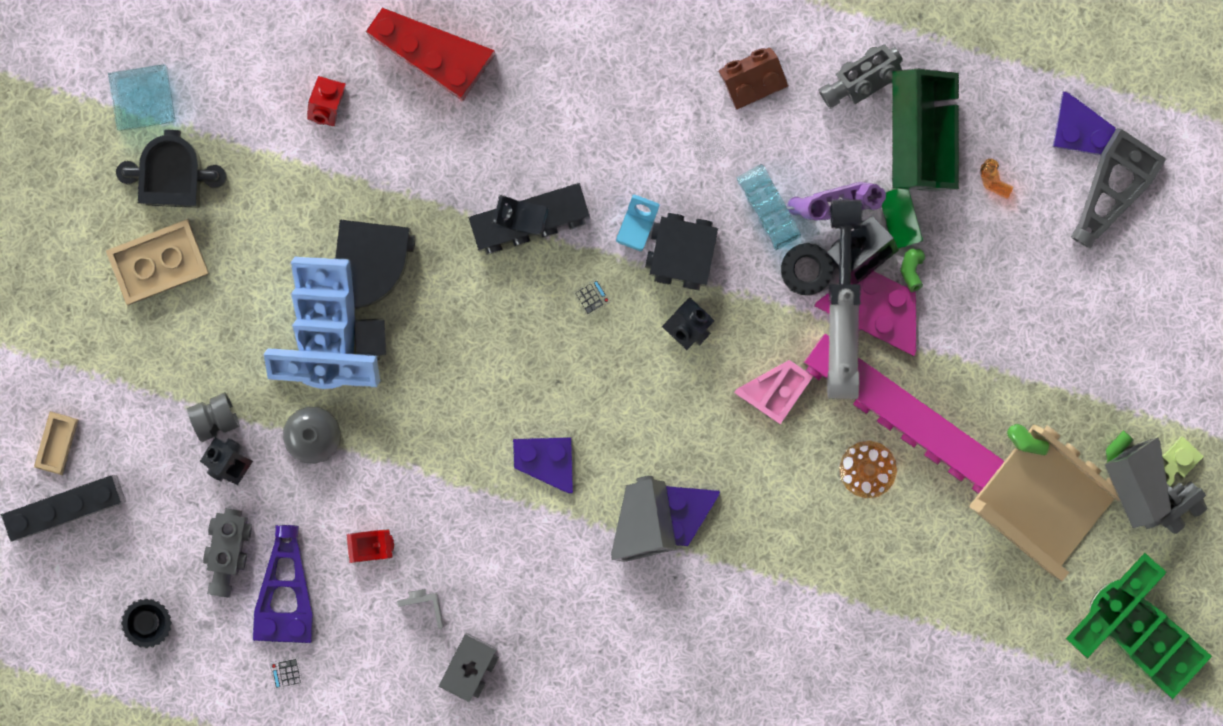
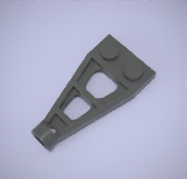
M1117 128L1101 154L1079 224L1072 233L1071 238L1077 242L1081 241L1083 246L1091 249L1095 240L1152 184L1166 158L1123 129ZM1117 164L1134 175L1133 182L1120 193H1117L1109 186L1112 169ZM1102 193L1115 199L1114 207L1105 217L1095 213V206ZM1087 227L1092 229L1091 233L1085 231Z

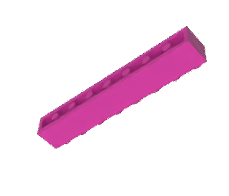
M827 334L822 335L803 362L808 366L805 371L817 380H820L822 377L827 379L829 336ZM858 357L859 394L858 399H855L853 405L865 414L872 411L879 416L877 422L889 431L893 427L902 433L901 440L913 448L917 444L926 450L925 457L937 465L941 461L950 467L948 470L949 474L961 482L966 478L974 484L971 489L979 494L1004 463V460Z

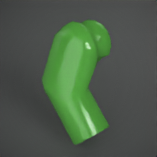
M909 249L904 255L900 272L910 292L918 291L923 287L916 272L918 264H922L925 260V253L921 249Z
M1015 424L1008 428L1007 436L1018 450L1039 455H1046L1048 453V441L1034 439L1023 425Z
M1124 430L1106 448L1107 463L1123 453L1134 441Z

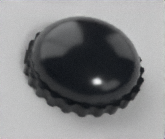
M144 598V600L138 599L137 602L133 601L124 610V615L121 617V630L124 632V636L128 638L127 640L132 642L133 645H138L140 648L155 647V645H160V642L165 641V637L169 636L168 632L171 631L170 625L172 624L170 621L171 616L168 614L169 611L159 601H154V599L148 600L147 598ZM156 616H157L158 619H159V626H158L157 629H156V627H157V618H156Z

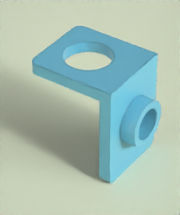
M635 194L632 195L616 242L632 249L643 251L660 204ZM636 205H645L651 212L640 211Z

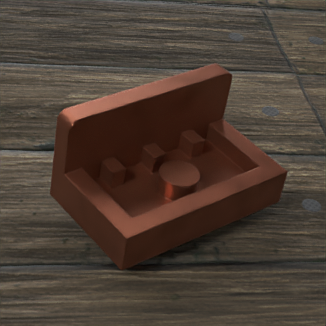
M771 47L757 49L751 53V56L742 60L730 61L724 68L718 70L736 110L789 87L778 56Z

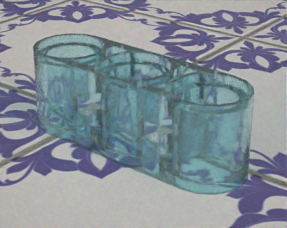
M762 164L736 177L738 184H741L746 193L744 195L751 208L756 211L759 217L758 220L766 235H769L771 238L772 246L776 251L802 237L794 219Z

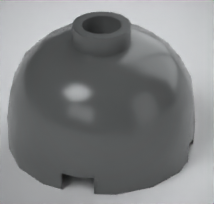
M307 406L296 410L287 419L283 428V441L286 450L294 459L303 463L317 464L328 460L336 453L341 442V430L337 419L329 411L321 407Z

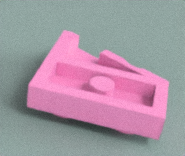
M788 360L737 388L734 393L781 424L813 376Z

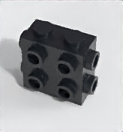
M668 213L667 217L661 216L660 223L654 222L651 239L656 240L654 252L648 251L645 268L650 269V276H655L654 282L671 285L672 280L683 282V288L700 291V286L706 287L708 283L718 228L713 227L712 221L696 219V223L684 221L685 216Z

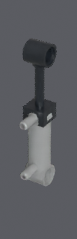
M832 199L830 225L831 229H840L839 284L829 285L830 322L827 396L828 399H858L861 285L851 284L852 229H861L862 200Z

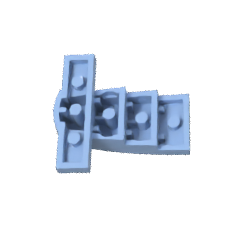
M294 257L291 261L295 289L291 296L296 321L292 326L298 350L268 348L264 353L268 379L298 381L320 389H333L342 385L377 387L380 383L377 356L354 355L355 311L350 260Z

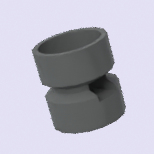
M226 392L210 398L207 405L204 402H200L187 408L190 422L200 442L217 437L220 430L226 433L240 427L236 413L232 414L230 410L233 405Z

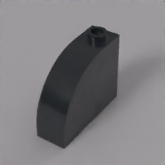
M340 219L335 259L350 260L354 309L368 307L381 301L398 285L407 265L408 252H414L416 235H411L410 228Z

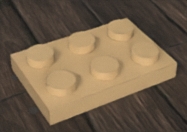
M188 219L106 250L126 305H131L209 274Z

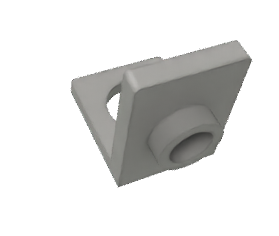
M426 589L408 592L409 598L397 601L398 607L433 600L438 629L444 627L437 592L426 594Z

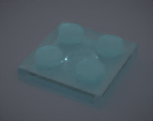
M166 64L108 73L117 131L176 122Z

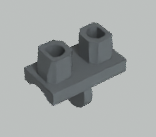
M1191 481L1185 486L1178 483L1173 488L1167 484L1171 512L1161 518V525L1174 534H1177L1185 527L1186 524L1180 516L1186 511L1197 517L1207 510L1203 499L1207 495Z

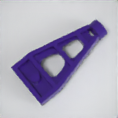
M275 525L276 538L254 610L253 641L312 643L313 610L298 541L299 526ZM282 538H292V540L286 543ZM280 558H291L293 560L295 578L293 580H278L276 578L277 563ZM278 587H290L294 590L297 600V609L294 612H275L271 608L272 597Z

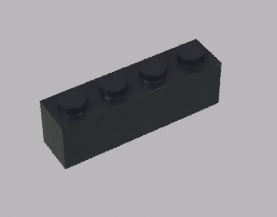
M580 183L522 200V202L548 207L549 211L543 234L541 235L542 238L558 234L557 228L568 225L569 229H575L586 225L585 219L590 218ZM505 205L503 207V219H505L508 214V205ZM495 209L468 217L478 251H485L486 255L502 251V245L513 242L514 247L531 242L529 237L535 235L508 229L493 223Z
M110 475L3 513L1 517L9 540L13 542L125 503L126 499L118 476Z

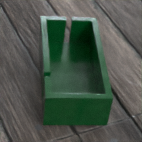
M919 68L892 72V188L933 192L959 189V105L934 107V102L959 99V73Z

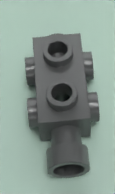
M885 44L880 47H871L866 51L865 56L859 60L842 65L840 71L836 73L837 82L832 85L828 83L818 89L829 109L840 104V100L846 96L854 104H857L892 83V72L902 70L900 63L903 62V58L896 47L889 49Z
M225 508L224 514L216 513V518H211L208 535H212L211 546H206L203 563L207 564L206 570L214 572L212 582H209L207 594L230 598L232 586L229 585L231 575H238L239 570L245 569L247 553H243L242 549L244 541H250L252 524H247L248 518L241 517L242 511ZM226 524L233 526V532L230 535H226L223 531ZM221 553H226L228 556V561L225 564H221L218 560V556Z

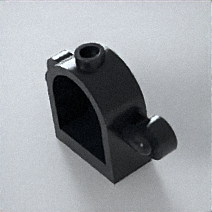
M164 130L162 136L151 140L141 153L139 167L131 161H124L116 169L118 180L124 184L131 185L139 179L138 204L142 206L200 208L201 181H204L211 188H220L227 180L226 171L219 165H210L205 170H201V159L197 150L189 142L181 138V131Z

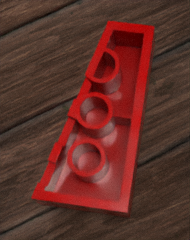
M381 8L366 30L370 38L462 102L496 55L493 49L385 8Z

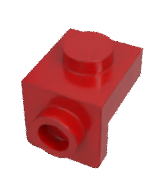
M318 76L308 101L307 119L320 125L335 126L337 111L344 95L346 83Z
M389 529L346 534L349 563L392 558L394 539L390 535Z

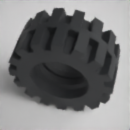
M804 243L794 246L786 253L781 263V277L785 285L799 295H814L824 290L831 281L834 271L831 257H829L825 249L817 244ZM809 257L817 262L819 274L816 279L806 282L797 277L795 274V264L799 259Z

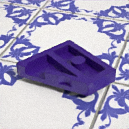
M1063 91L1053 147L1101 155L1114 134L1116 127L1070 93Z
M571 437L513 439L515 469L566 493H573Z
M666 486L675 545L688 546L717 500L720 491Z

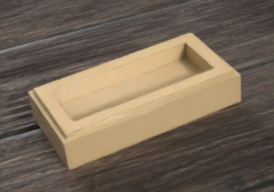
M49 412L34 468L63 475L79 419Z

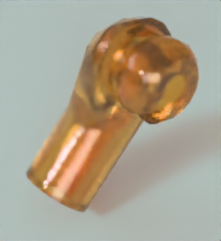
M986 159L980 167L983 186L985 189L1008 199L1014 186L1000 180L998 172L999 163L995 159Z

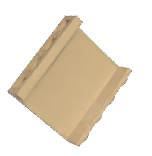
M1034 424L1030 428L1029 433L1034 439L1048 441V453L1046 455H1039L1020 451L1015 447L969 507L1048 573L1063 581L1069 574L1062 567L1063 563L1114 499L1119 502L1121 501L1111 479L1107 478L1105 481L1099 475L1101 470L1088 460L1084 463L1078 457L1081 453L1069 443L1064 446L1059 442L1060 435L1046 425L1043 429Z

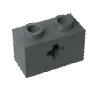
M465 633L438 687L468 702L471 701L473 696L479 698L486 684L481 679L486 670L492 672L499 658L494 654L497 648ZM473 661L476 663L475 669L478 670V673H472L469 677L465 675L466 668L463 667V664L468 665Z

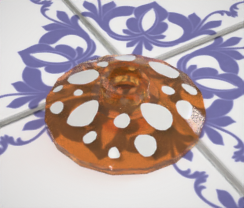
M862 441L849 447L842 456L839 466L840 478L845 487L854 495L863 498L878 497L887 492L893 485L897 474L896 460L891 451L883 444L874 441ZM867 464H872L874 467V472L871 475H867L864 472V467Z

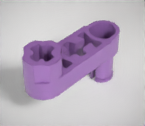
M856 182L815 193L813 196L805 198L793 197L789 200L787 207H794V209H788L790 214L801 215L808 220H829L831 206H829L828 202H831L832 199H839L841 197L842 199L862 200V210H877L881 208L882 203L886 199V193L878 184Z

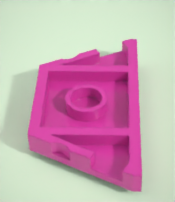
M873 271L857 284L861 285L859 329L914 356L916 353V292H910L909 288ZM829 293L814 304V307L830 314Z

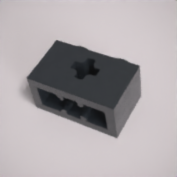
M873 216L862 221L861 229H854L852 231L851 284L857 285L899 251L894 238ZM840 239L827 251L832 259V263L838 270Z

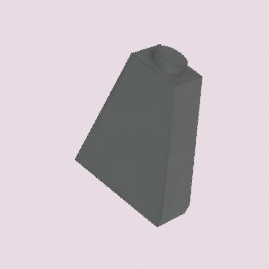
M1157 437L1133 445L1105 464L1132 528L1145 526L1146 529L1156 527L1162 523L1161 518L1171 512L1161 442Z
M643 476L636 479L637 483L626 485L611 551L612 560L628 562L676 550L665 481L655 480L653 476Z

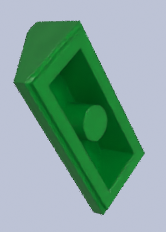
M894 189L885 192L886 199L881 207L888 232L894 238L898 249L923 242L910 191L907 189Z

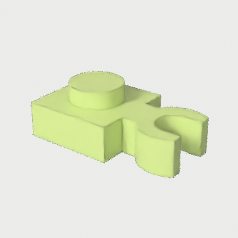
M1183 436L1163 455V459L1167 462L1164 469L1168 477L1166 482L1169 486L1174 483V475L1176 473L1181 477H1185L1204 457Z

